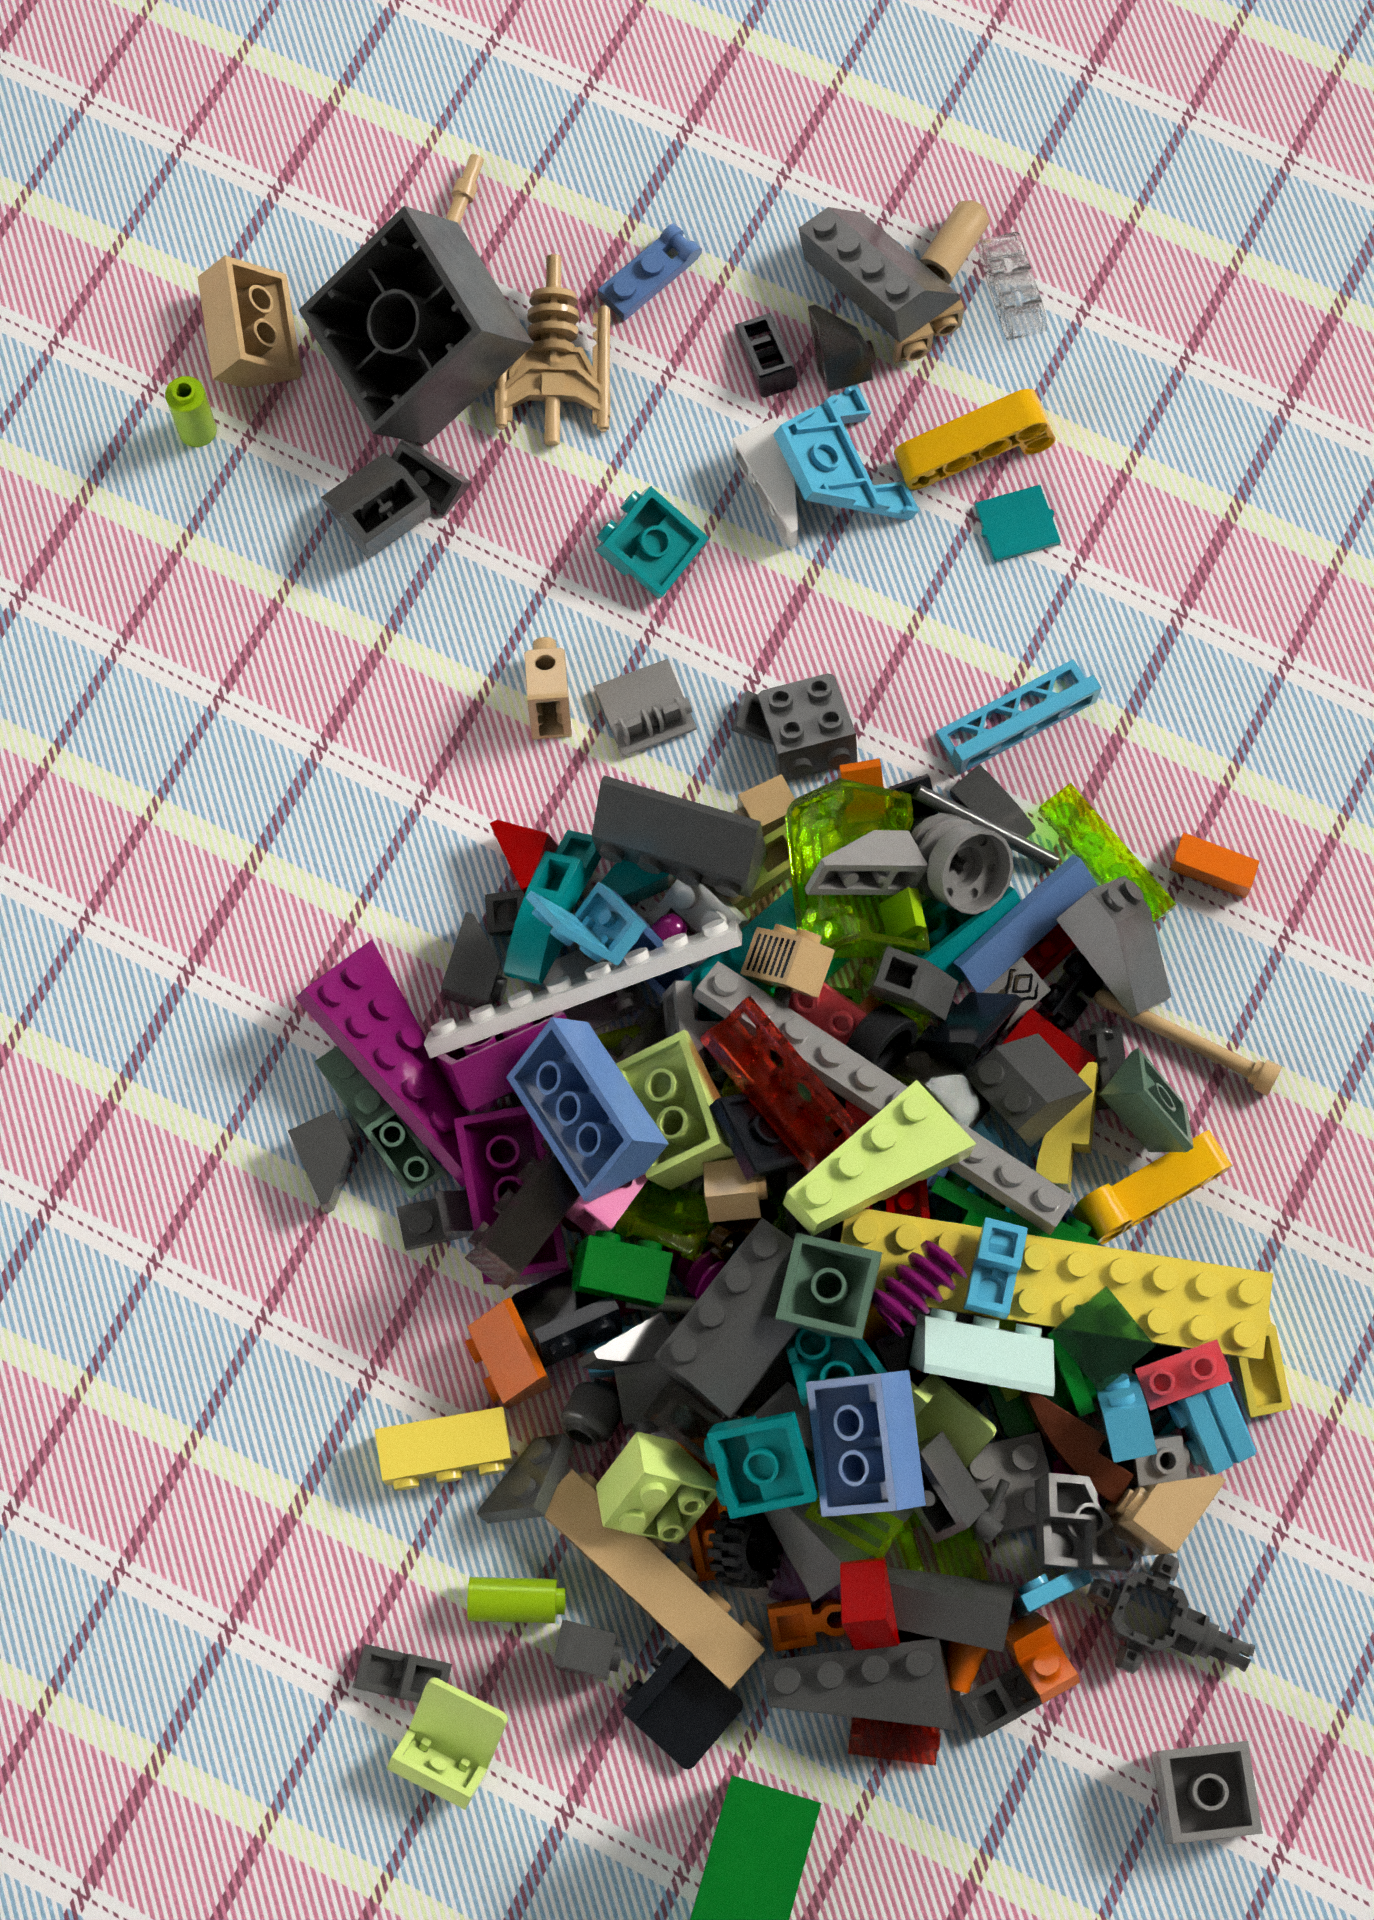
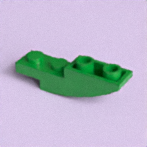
M947 1171L945 1177L934 1174L927 1185L930 1191L963 1208L956 1221L959 1224L982 1227L984 1219L987 1217L1027 1227L1028 1235L1097 1245L1099 1242L1088 1235L1092 1227L1071 1216L1068 1217L1065 1223L1060 1220L1052 1234L1049 1235L1013 1210L1007 1212L1005 1210L1007 1206L986 1192L981 1198L968 1191L967 1189L971 1182L950 1171Z

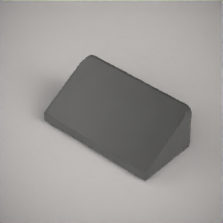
M400 440L391 456L392 459L406 468L430 500V507L443 516L449 513L472 483L465 476L413 441Z

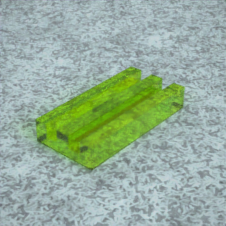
M818 1490L816 1501L811 1502L803 1516L872 1557H885L903 1521L888 1512L870 1513L890 1525L886 1533L855 1514L839 1515V1517L881 1540L882 1542L879 1548L818 1514L817 1511L820 1508Z

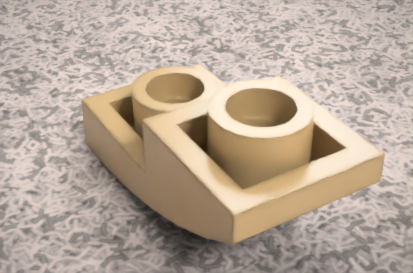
M961 299L901 343L895 339L892 356L894 362L921 359L928 352H931L933 336H947L961 327L964 314V306Z

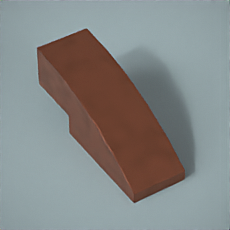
M1021 1391L1020 1395L1030 1418L1044 1441L1059 1460L1074 1475L1089 1476L1097 1493L1116 1505L1134 1475L1098 1452L1106 1436L1042 1395Z

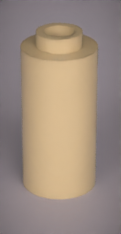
M974 200L959 201L920 259V262L948 285L952 282L990 223L984 206Z

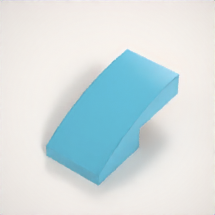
M985 1217L976 1248L963 1309L1006 1320L1010 1313L1016 1276L1021 1268L1028 1231L1027 1227Z

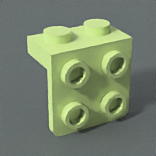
M929 1374L918 1387L911 1381L918 1443L943 1431L965 1468H967L995 1436V1425L938 1375Z
M431 1678L423 1690L409 1729L392 1754L386 1769L466 1810L487 1773L508 1722V1717L503 1711L438 1678Z

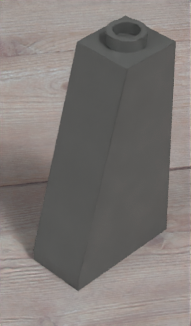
M887 1567L897 1629L1003 1652L1016 1584Z

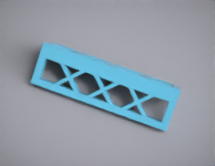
M1074 659L937 730L935 736L960 775L1097 702L1102 687L1094 675L1085 678ZM1067 674H1070L1076 683L1059 693L1052 692L1055 681ZM1049 684L1048 691L1041 689ZM1027 695L1045 699L1025 711L1018 710L1020 700ZM1015 702L1014 709L1006 707ZM993 713L1011 717L991 729L983 728L986 717ZM981 720L979 727L972 725ZM959 731L977 735L954 747L949 736Z

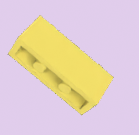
M503 1407L375 1429L382 1481L386 1486L393 1485L394 1491L417 1488L420 1486L419 1480L436 1477L437 1483L458 1481L462 1479V1472L478 1469L480 1476L498 1474L505 1471L504 1465L513 1463L506 1412Z

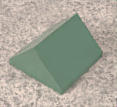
M1139 1048L1133 1050L1100 1093V1096L1148 1152H1188L1194 1146L1186 1103Z
M796 1233L775 1319L824 1336L862 1340L883 1253Z

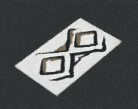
M1021 957L982 993L1017 994L1023 999L1006 1026L1005 1030H1007L1049 993L1051 989L1029 963Z

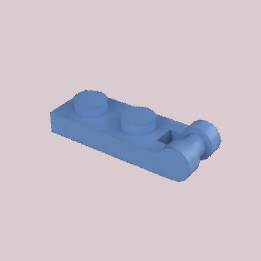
M675 223L670 224L656 241L598 288V297L625 321L691 266L701 255L702 248L694 241L686 240L683 237V230ZM672 248L678 252V255L673 259L666 254Z

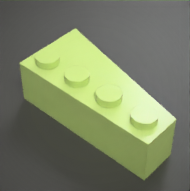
M916 1080L789 1189L783 1205L814 1236L861 1212L864 1208L882 1199L885 1200L920 1180L923 1181L933 1176L939 1170L968 1158L976 1143L920 1082Z

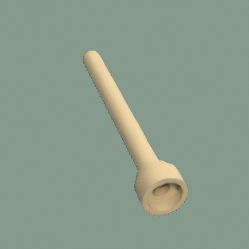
M1099 989L1095 993L1094 1001L1096 1004L1248 1077L1247 1082L1254 1085L1253 1090L1261 1094L1269 1095L1282 1069V1066L1268 1059L1265 1063L1257 1060L1255 1063L1148 1010L1131 1018L1113 993L1104 989Z

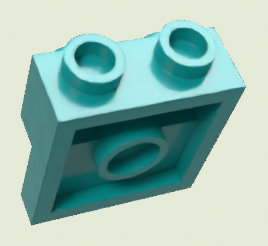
M650 486L641 494L634 490L620 506L625 512L617 523L612 519L609 520L600 530L596 537L601 543L595 551L625 576L629 573L657 599H660L709 540V537Z
M795 1411L759 1419L754 1415L717 1423L708 1431L707 1437L704 1440L705 1453L709 1463H715L719 1478L716 1481L717 1497L721 1506L727 1507L730 1519L816 1501L818 1494Z

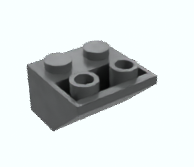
M386 453L381 454L321 497V500L367 559L376 555L431 516L430 500L406 468Z

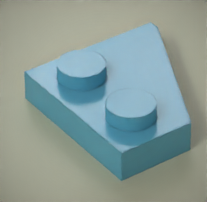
M1073 1570L1051 1581L1048 1580L1046 1574H1043L1017 1589L1020 1597L1013 1601V1607L1020 1619L1091 1583L1093 1578L1089 1570Z

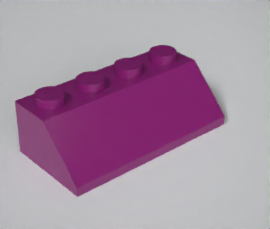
M520 1106L454 1118L483 1283L490 1285H527L542 1282L568 1271L544 1138L526 1108Z

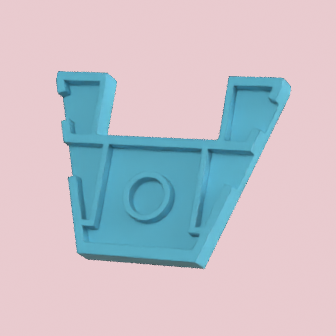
M857 384L848 386L839 395L836 396L834 394L813 409L811 407L781 424L773 435L805 501L904 520H911L919 512L905 481L873 485L844 424L864 422L871 414Z

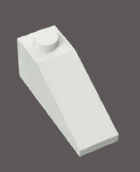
M772 418L734 437L732 456L787 546L791 549L797 546L798 534L795 479L773 435L779 428V425Z

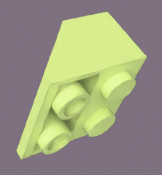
M638 1431L596 1485L603 1527L676 1544L683 1540L717 1497L716 1480L675 1440Z

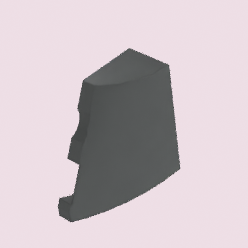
M1047 1473L1035 1480L1038 1568L1061 1570H1124L1130 1568V1558L1127 1553L1121 1554L1109 1530L1114 1527L1108 1513L1099 1506L1098 1493L1089 1476Z

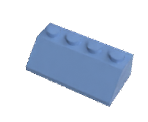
M552 1017L506 1077L584 1201L591 1202L644 1175L669 1144L588 1022Z

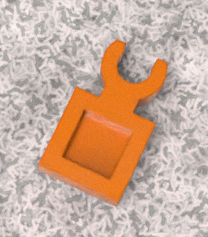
M810 1597L767 1604L774 1652L818 1645L816 1632L823 1631L829 1636L845 1634L846 1631L842 1621L832 1623L827 1619L832 1612L841 1611L840 1599H828L816 1609L811 1608Z

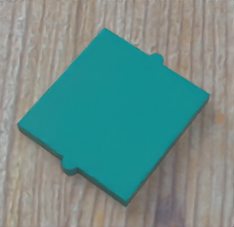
M1040 485L975 503V509L983 528L981 536L987 539L995 563L1060 545L1061 543L1053 521L1054 511L1049 509Z

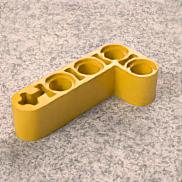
M1022 389L903 442L896 447L894 455L906 486L910 490H917L1017 446H1020L1023 453L1027 455L1042 452L1050 448L1055 443L1056 438L1036 392L1033 389Z
M1210 1130L1192 1139L1193 1149L1188 1152H1169L1112 1186L1108 1183L1099 1187L1078 1201L1072 1213L1077 1220L1092 1227L1088 1235L1103 1245L1216 1179L1233 1165Z

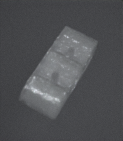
M1015 231L979 240L978 249L981 265L1005 338L1009 341L1046 332L1047 319L1045 309L1020 234Z

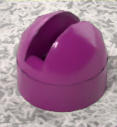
M665 914L651 926L652 930L663 941L680 933H686L687 935L685 921L676 914Z

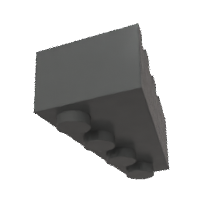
M940 1638L903 1642L899 1646L865 1650L850 1649L763 1661L769 1707L956 1730L944 1644Z

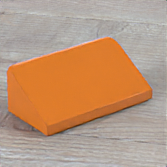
M1183 832L1169 870L1246 899L1251 890L1260 861Z

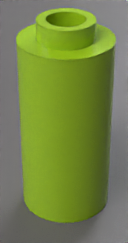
M181 376L172 380L166 388L165 399L180 439L191 447H202L209 444L216 435L217 426L202 383L191 376Z
M469 1578L467 1598L468 1621L556 1623L557 1615H565L566 1588H558L557 1579Z

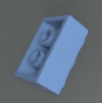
M909 1370L806 1382L821 1516L898 1511L926 1506Z

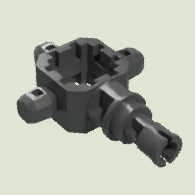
M1159 1554L1155 1557L1149 1569L1152 1572V1576L1145 1572H1139L1122 1580L1119 1589L1114 1588L1115 1583L1105 1579L1092 1580L1086 1596L1092 1603L1103 1609L1106 1606L1111 1607L1106 1619L1107 1626L1113 1637L1125 1642L1124 1646L1119 1645L1115 1657V1667L1134 1674L1140 1668L1145 1658V1655L1142 1654L1143 1650L1154 1654L1169 1647L1191 1657L1197 1654L1207 1658L1210 1655L1239 1668L1243 1672L1248 1668L1251 1660L1246 1657L1253 1656L1255 1645L1248 1644L1219 1631L1220 1626L1209 1622V1616L1188 1607L1189 1603L1183 1589L1169 1584L1170 1580L1175 1581L1179 1569L1178 1558L1169 1554ZM1136 1587L1149 1590L1172 1603L1171 1613L1163 1633L1158 1639L1150 1638L1128 1628V1625L1122 1623L1124 1611L1132 1591Z

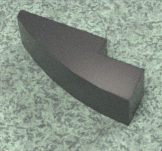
M662 1312L579 1358L577 1361L581 1368L614 1370V1367L656 1360L654 1355L682 1319L669 1326Z

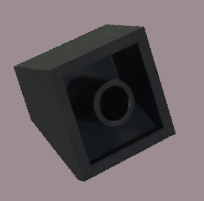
M969 992L959 1004L952 1000L946 1021H940L941 1024L937 1028L930 1024L918 1038L916 1045L920 1047V1050L912 1063L950 1093H953L966 1078L964 1074L976 1065L997 1043L1023 999L1017 994Z

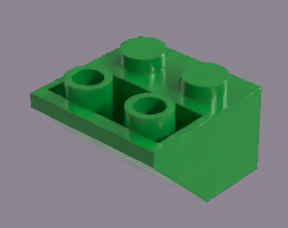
M597 1230L595 1231V1236L588 1235L575 1245L572 1291L604 1298L613 1295L615 1300L655 1309L664 1304L673 1253L662 1251V1244L649 1240H637L636 1245L620 1242L621 1235Z

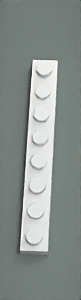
M725 919L712 921L702 927L703 932L687 937L686 933L671 936L663 941L664 946L648 951L646 947L633 950L626 954L624 961H621L618 966L615 964L609 966L608 962L597 963L585 970L586 975L570 980L569 976L559 977L550 981L546 985L547 989L534 994L530 990L518 992L507 999L508 1003L495 1008H493L492 1004L480 1006L469 1013L470 1017L457 1022L454 1021V1018L442 1020L431 1026V1031L428 1032L424 1046L429 1058H434L741 946L742 932L737 919L727 923Z

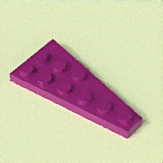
M371 939L306 987L296 997V1000L458 1184L463 1187L465 1186V1179L454 1118L465 1117L468 1114L465 1108L459 1104L434 1058H429L424 1046L426 1037L375 943Z

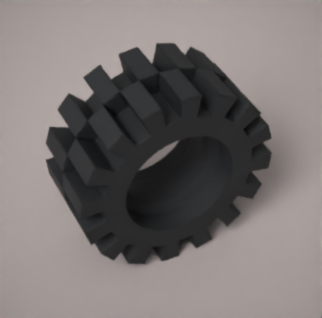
M723 1510L719 1514L721 1520H715L712 1525L717 1530L716 1534L710 1533L708 1541L713 1542V1548L707 1550L708 1557H714V1560L709 1563L711 1571H717L714 1577L717 1581H722V1584L725 1586L749 1589L766 1587L768 1585L767 1580L773 1581L776 1576L772 1569H779L781 1562L777 1560V1554L783 1555V1547L778 1546V1537L769 1525L764 1512L730 1519L728 1511Z

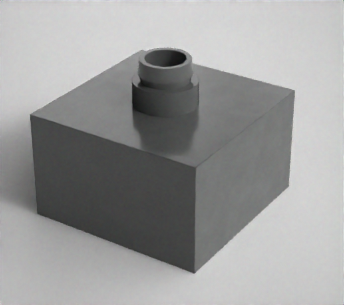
M403 206L299 309L300 314L372 433L428 444L534 345L458 222L407 206Z

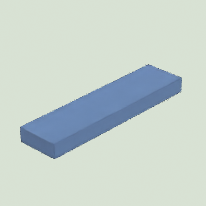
M1074 854L1071 855L953 962L971 991L982 993L1058 924L1056 919L1090 889L1098 886L1081 858Z

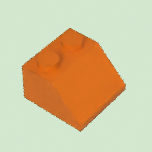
M511 1297L503 1300L467 1326L472 1338L466 1340L465 1343L475 1364L483 1361L490 1376L482 1380L493 1403L501 1399L505 1408L509 1409L552 1388L548 1375Z

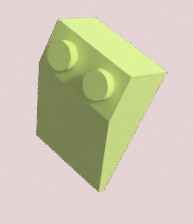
M682 1030L616 1063L669 1143L645 1173L648 1180L672 1190L703 1175V1162L727 1160L735 1157L710 1108V1105L717 1098H721L688 1031Z

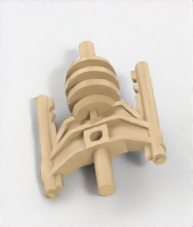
M557 254L546 256V287L532 291L529 303L533 307L529 308L527 319L532 324L527 329L529 337L535 341L534 345L495 380V427H498L499 430H504L508 426V422H512L514 407L527 401L545 402L544 444L549 446L560 444V402H577L592 410V425H597V429L600 432H607L609 430L610 308L603 305L601 308H598V313H593V325L597 329L593 332V340L597 344L592 348L591 364L582 347H575L571 343L577 339L579 332L578 327L574 325L579 321L578 309L574 307L578 301L574 291L561 287L562 257Z

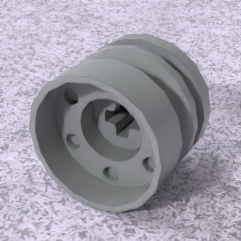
M945 813L927 817L913 829L911 836L929 865L915 888L919 890L921 895L930 897L934 901L941 902L947 907L966 914H978L989 910L1003 897L1010 885L1014 869L1012 850L1005 838L988 828L975 825L954 814Z

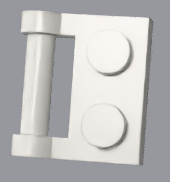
M678 879L659 905L651 910L645 918L652 926L665 914H674L676 911L698 933L703 932L702 927L718 919H725L726 923L737 919L740 929H743L749 921L729 900L717 892L715 887L701 883L698 886H691ZM707 958L694 962L692 968L695 970Z

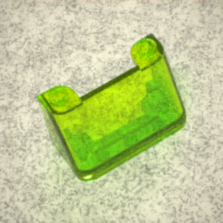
M839 778L796 798L787 809L785 827L797 930L800 928L822 936L820 944L835 950L833 958H877L878 954L887 946L914 956L930 951L927 926L908 938L886 935L880 903L893 895H807L804 889L820 860L873 830L910 831L913 824L911 794Z

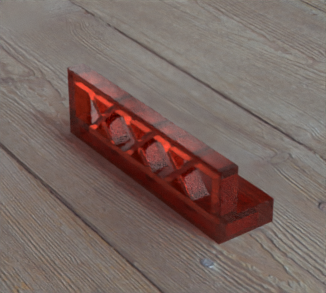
M751 996L742 1000L726 1019L708 1029L700 1037L699 1040L809 1172L860 1129L859 1125ZM744 1014L755 1024L756 1035H751L740 1023L739 1020ZM770 1049L776 1050L783 1058L784 1068L777 1067L771 1060ZM797 1082L803 1083L809 1089L812 1102L804 1100L799 1094ZM825 1116L832 1117L843 1130L837 1138L826 1126Z

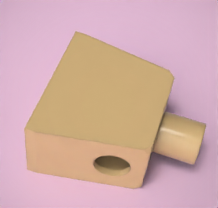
M541 637L533 641V650L524 652L527 702L532 740L572 737L565 649L557 648L556 641L553 638Z

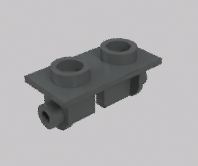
M1095 1022L1091 1024V1029L1080 1030L1082 1047L1097 1058L1095 1063H1097L1099 1069L1098 1091L1096 1092V1111L1111 1109L1100 1096V1093L1126 1058L1121 1025L1108 1027L1107 1022Z

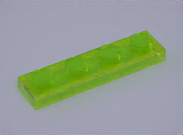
M1069 783L1039 807L1038 812L1073 853L1082 859L1087 869L1101 885L1125 875L1128 880L1134 882L1141 889L1144 896L1143 899L1150 907L1154 924L1175 908L1176 902L1072 783Z

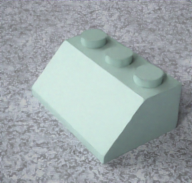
M931 1308L930 1316L918 1314L909 1366L924 1373L1054 1396V1343L1052 1339L1041 1336L1042 1328L1016 1323L1015 1331L998 1328L1000 1320L981 1316H974L973 1323L956 1321L957 1312L938 1308Z

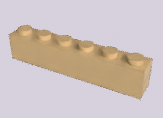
M571 1469L557 1485L544 1518L677 1643L681 1642L691 1651L694 1658L717 1677L725 1687L732 1690L764 1654L766 1649L760 1643L765 1637L747 1620L739 1625L728 1614L732 1606L715 1590H712L707 1595L695 1583L700 1577L684 1561L680 1560L675 1565L663 1554L668 1547L661 1540L603 1527L596 1489L598 1481L587 1471L579 1476Z

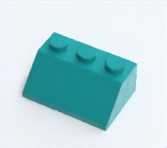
M1009 886L1003 897L989 910L978 914L960 913L929 897L921 903L926 928L899 943L887 942L886 932L881 934L879 938L885 947L889 946L929 961L957 980L958 988L964 979L953 962L1013 909L1021 899L1016 890Z

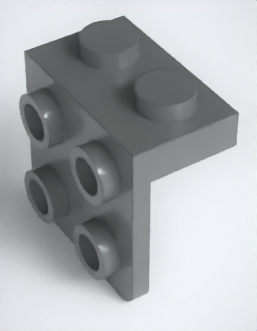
M823 674L762 690L758 694V702L774 745L776 771L778 775H783L785 781L803 779L810 774L829 769H839V765L858 762L856 732L834 675Z

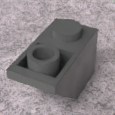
M887 946L878 954L866 994L945 1022L958 981L925 959Z

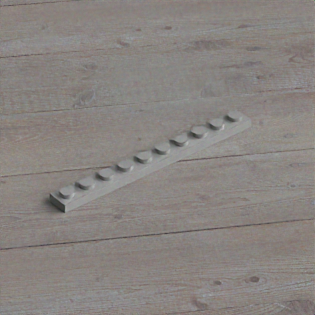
M719 961L696 987L693 998L872 1117L908 1087ZM951 1116L975 1141L976 1146L968 1158L947 1167L1051 1235L1075 1197Z

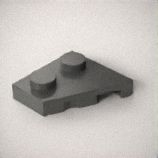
M565 1433L534 1438L479 1508L477 1515L488 1524L544 1517L575 1442Z

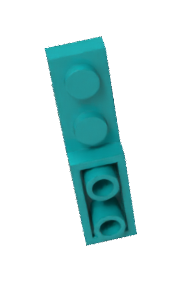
M567 830L555 853L545 851L527 888L515 921L503 970L505 976L540 985L544 981L563 943L550 933L553 927L547 926L532 914L535 907L526 899V896L530 891H533L574 914L572 910L602 858L596 851L592 835Z

